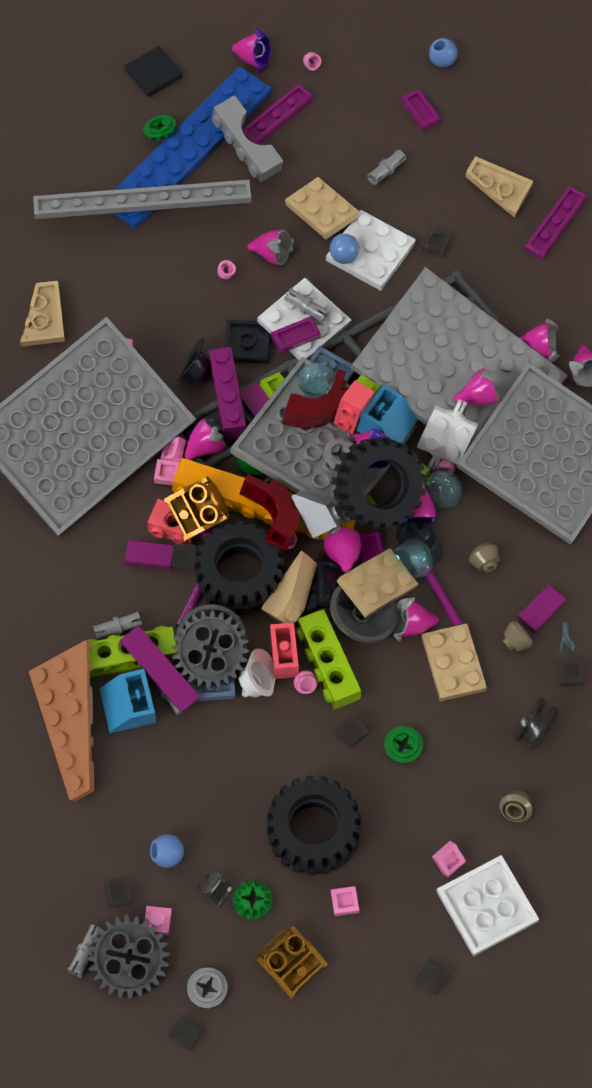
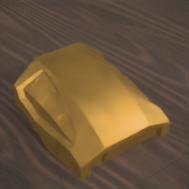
M205 477L164 499L165 503H168L182 529L184 540H188L230 518L225 501L217 486L209 477Z
M290 925L279 932L259 951L254 959L290 999L295 996L294 994L312 976L328 965L313 945L294 925Z

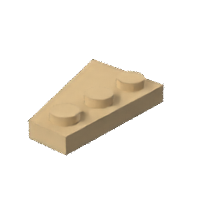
M476 156L466 171L467 179L514 218L533 186L532 180Z
M58 281L36 283L20 345L24 347L65 342Z

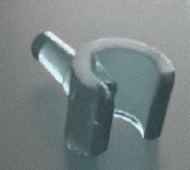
M564 622L562 623L563 637L558 649L562 653V645L567 644L570 646L571 653L574 649V643L569 639L568 623Z

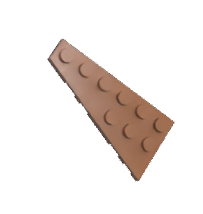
M89 640L77 644L28 671L69 800L74 802L95 791L94 762L91 761V747L94 746L93 737H91L93 694L92 687L90 686L92 662H89V650H92Z

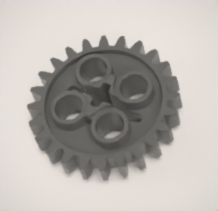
M211 610L209 617L206 616L204 611H201L200 619L193 614L192 623L184 620L186 629L178 627V631L182 635L181 637H173L179 643L172 646V649L178 651V654L172 656V658L180 659V662L175 667L184 668L181 675L190 674L188 681L190 683L198 679L197 686L199 687L205 681L207 688L211 687L212 682H215L216 686L220 688L221 680L229 684L228 677L230 675L237 679L236 669L243 671L244 669L240 666V663L248 662L243 657V654L250 653V650L243 648V645L249 643V640L241 639L246 632L237 631L240 623L232 625V616L224 620L223 612L217 618L213 610ZM200 628H207L209 630V638L205 641H200L197 638V631ZM218 629L219 633L214 643L217 652L211 653L208 667L206 670H203V664L208 654L204 648L211 645L214 631ZM224 635H229L232 638V645L229 648H222L219 644L220 638ZM195 650L200 651L202 654V660L198 664H192L189 660L190 653ZM216 658H222L225 661V667L221 671H215L212 668V662Z
M125 915L121 923L118 917H114L115 925L112 926L106 921L105 926L107 930L104 931L98 928L97 931L100 937H91V940L96 945L95 947L87 948L89 951L94 952L93 956L87 958L88 961H94V965L88 968V970L97 972L93 980H102L99 988L102 989L106 985L109 986L108 994L111 995L116 989L118 998L122 997L124 991L129 999L132 998L133 991H136L137 995L141 997L142 988L151 992L149 984L152 982L155 985H159L156 976H165V973L160 969L161 967L169 966L168 963L162 961L163 957L170 955L167 952H162V948L166 947L168 943H160L159 939L164 934L159 933L155 935L154 931L157 926L153 925L148 928V919L139 924V916H135L133 921L130 922L129 916ZM116 934H121L125 938V944L120 949L112 945V938ZM141 939L147 940L150 945L149 951L145 954H141L137 950V943ZM128 949H130L131 955L149 958L150 962L144 963L129 960L128 964H126L124 958L107 955L106 951L112 950L127 953ZM111 959L117 960L120 965L119 971L115 974H110L106 969L107 962ZM137 964L141 965L144 969V975L140 979L133 978L131 974L132 967Z

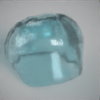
M328 361L309 364L297 375V385L300 390L312 396L327 394L336 380L335 371Z
M437 470L426 478L427 482H424V485L434 506L445 509L456 506L460 501L463 491L462 482H460V478L455 473L448 470Z
M410 538L394 549L395 555L413 577H424L431 571L433 557L424 541Z

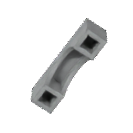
M234 95L214 107L212 121L217 128L223 131L227 143L234 146L239 159L245 161L248 165L250 174L261 183L281 171L283 160L272 145H257L245 137L241 126L245 122L247 111Z

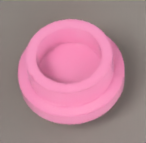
M301 671L294 678V687L301 694L312 693L318 684L316 675L311 671Z

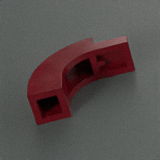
M337 369L330 391L322 397L306 398L291 393L282 424L296 428L311 429L332 422L335 419L340 400L346 392L345 389L348 381L344 380L346 371Z
M248 474L239 494L263 506L270 513L273 524L265 541L287 551L299 524V511L292 499V494L273 478L268 485Z

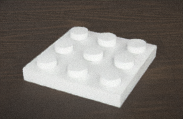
M360 210L359 217L352 221L343 233L354 236L359 243L360 251L356 260L349 264H341L331 257L329 251L326 255V261L381 291L414 247L416 239Z
M304 278L293 289L306 298L311 297L313 302L329 310V314L326 318L324 317L323 323L312 317L321 333V338L289 350L298 360L302 357L309 360L319 346L324 348L351 324V319ZM285 294L257 317V322L271 334L275 330L308 318L310 315L301 313V309L285 301Z
M502 855L436 890L473 956L539 922L538 916Z

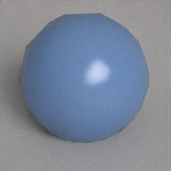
M437 39L430 46L429 58L438 67L445 68L451 66L457 59V47L449 39Z
M339 234L330 243L329 251L331 257L336 262L349 264L356 260L360 246L354 236Z
M168 833L159 835L151 843V859L157 866L166 869L175 867L184 856V846L175 835Z

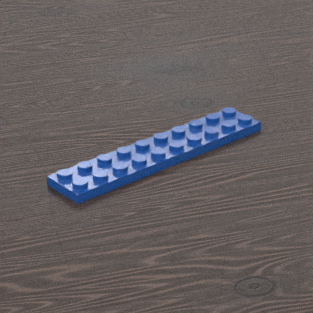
M239 66L174 130V134L169 135L115 190L180 185L225 140L223 131L217 128L212 121L214 107L235 95L247 111V118L272 93V88ZM154 210L112 214L136 229Z

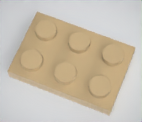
M319 177L285 199L286 206L325 239H328L359 217V211Z
M391 548L340 576L337 580L338 584L365 618L418 586L417 581Z
M468 624L422 634V642L440 702L486 691V683Z

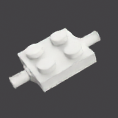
M458 400L454 411L445 410L435 405L417 445L418 448L433 455L428 464L429 468H432L434 463L433 470H436L441 459L458 464L463 457L478 424L462 415L467 405L465 401L462 403V400Z

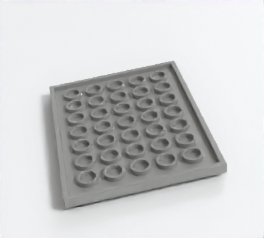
M426 267L350 367L359 375L362 374L378 384L380 388L384 384L403 395L411 411L425 425H427L435 405L445 410L454 411L457 404L454 401V396L467 385L474 373L482 368L492 371V375L496 377L494 386L495 388L498 387L500 393L504 396L528 362L560 384L568 376ZM499 403L466 405L462 415L468 420L478 423L467 449Z
M105 317L0 403V471L52 531L59 536L195 422L196 418L108 317Z

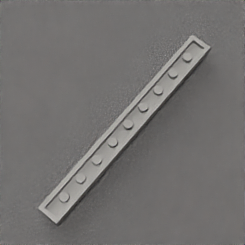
M239 180L33 196L35 219L251 203L250 181Z

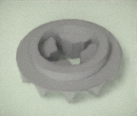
M345 439L329 441L324 446L322 453L324 463L328 464L331 470L335 468L336 464H341L342 461L337 456L339 450H341L342 454L343 452L348 453L350 451L349 447L353 443Z
M214 968L199 969L188 980V996L199 1008L210 1009L220 1005L227 995V981L224 975ZM212 979V989L215 992H208L203 998V989L199 985L206 986Z

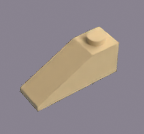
M300 551L278 583L275 591L271 593L261 609L280 623L294 622L295 624L305 610L317 563Z

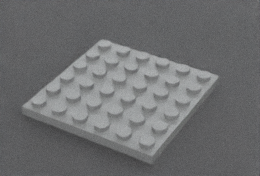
M302 357L231 447L230 453L295 493L305 491L328 499L338 506L337 504L340 501L334 498L333 491L336 490V485L332 484V477H337L338 471H334V468L331 470L330 466L324 463L322 453L324 446L333 439H345L356 444L353 439L354 434L352 435L347 431L341 430L337 425L333 424L334 420L327 425L311 429L296 428L282 424L291 393L306 398L322 397L330 391L335 376ZM347 384L345 391H347L351 385ZM414 425L412 430L409 432L407 437L402 442L403 444L407 443L409 438L415 432L417 425ZM339 450V453L337 454L340 461H342L340 459V456L342 455L341 450ZM390 464L383 469L367 468L362 478V492L365 499ZM340 509L342 521L348 524L351 519L345 515V511Z
M528 362L456 467L571 545L592 514V405Z

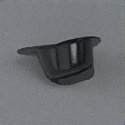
M200 338L192 348L177 381L182 378L192 384L203 385L211 372L210 361L201 351L204 338Z
M410 518L407 520V523L399 526L396 534L397 541L412 564L425 568L427 566L432 567L440 561L443 548L436 534L426 521Z

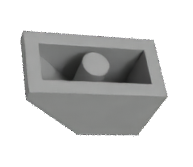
M300 491L292 496L312 538L337 527L343 522L339 507L334 505L332 501L305 491Z

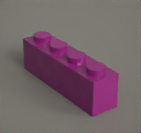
M231 347L209 350L210 367L224 441L237 440L245 431L246 423Z

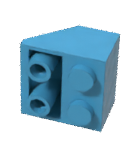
M383 384L362 412L356 430L363 433L375 428L389 436L391 440L402 443L418 419L411 411L404 396Z
M144 669L120 674L99 688L110 734L157 723Z

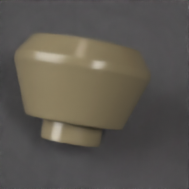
M484 543L472 550L469 555V563L481 572L489 573L498 566L499 554L498 547L495 544Z
M511 621L503 633L505 645L511 651L513 649L521 651L532 647L533 640L518 621Z
M511 791L500 801V812L506 819L512 822L526 821L532 814L530 798L523 791Z

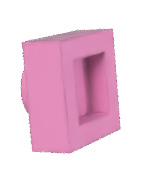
M181 437L174 438L162 449L160 459L181 461L184 455L186 440Z
M157 459L154 483L172 485L180 461Z
M449 841L432 856L442 874L447 877L466 862L458 847L452 841Z
M355 886L331 890L334 917L359 913Z
M147 906L145 919H148L147 927L150 928L156 925L154 934L163 933L168 936L172 909Z

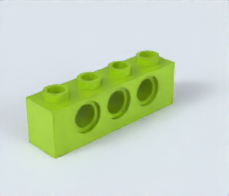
M323 609L299 618L298 628L295 629L298 640L300 642L304 641L306 646L304 652L309 662L313 661L316 668L313 671L318 683L322 682L325 688L323 695L326 702L331 703L335 710L360 700L361 689L325 610ZM314 637H321L323 641L317 643L312 639ZM324 657H330L333 661L330 663H324L321 661V659ZM334 677H338L342 680V682L335 684L332 683L330 680Z
M159 626L154 628V630L145 631V634L153 643L158 645L157 648L170 663L179 661L172 658V656L178 654L177 650L172 649V646L176 645L175 639H173V627ZM111 635L103 640H89L92 650H89V662H92L90 678L142 668L130 653L126 654L123 652L125 647L120 643V640L124 636ZM103 652L110 653V656L107 658L99 657Z

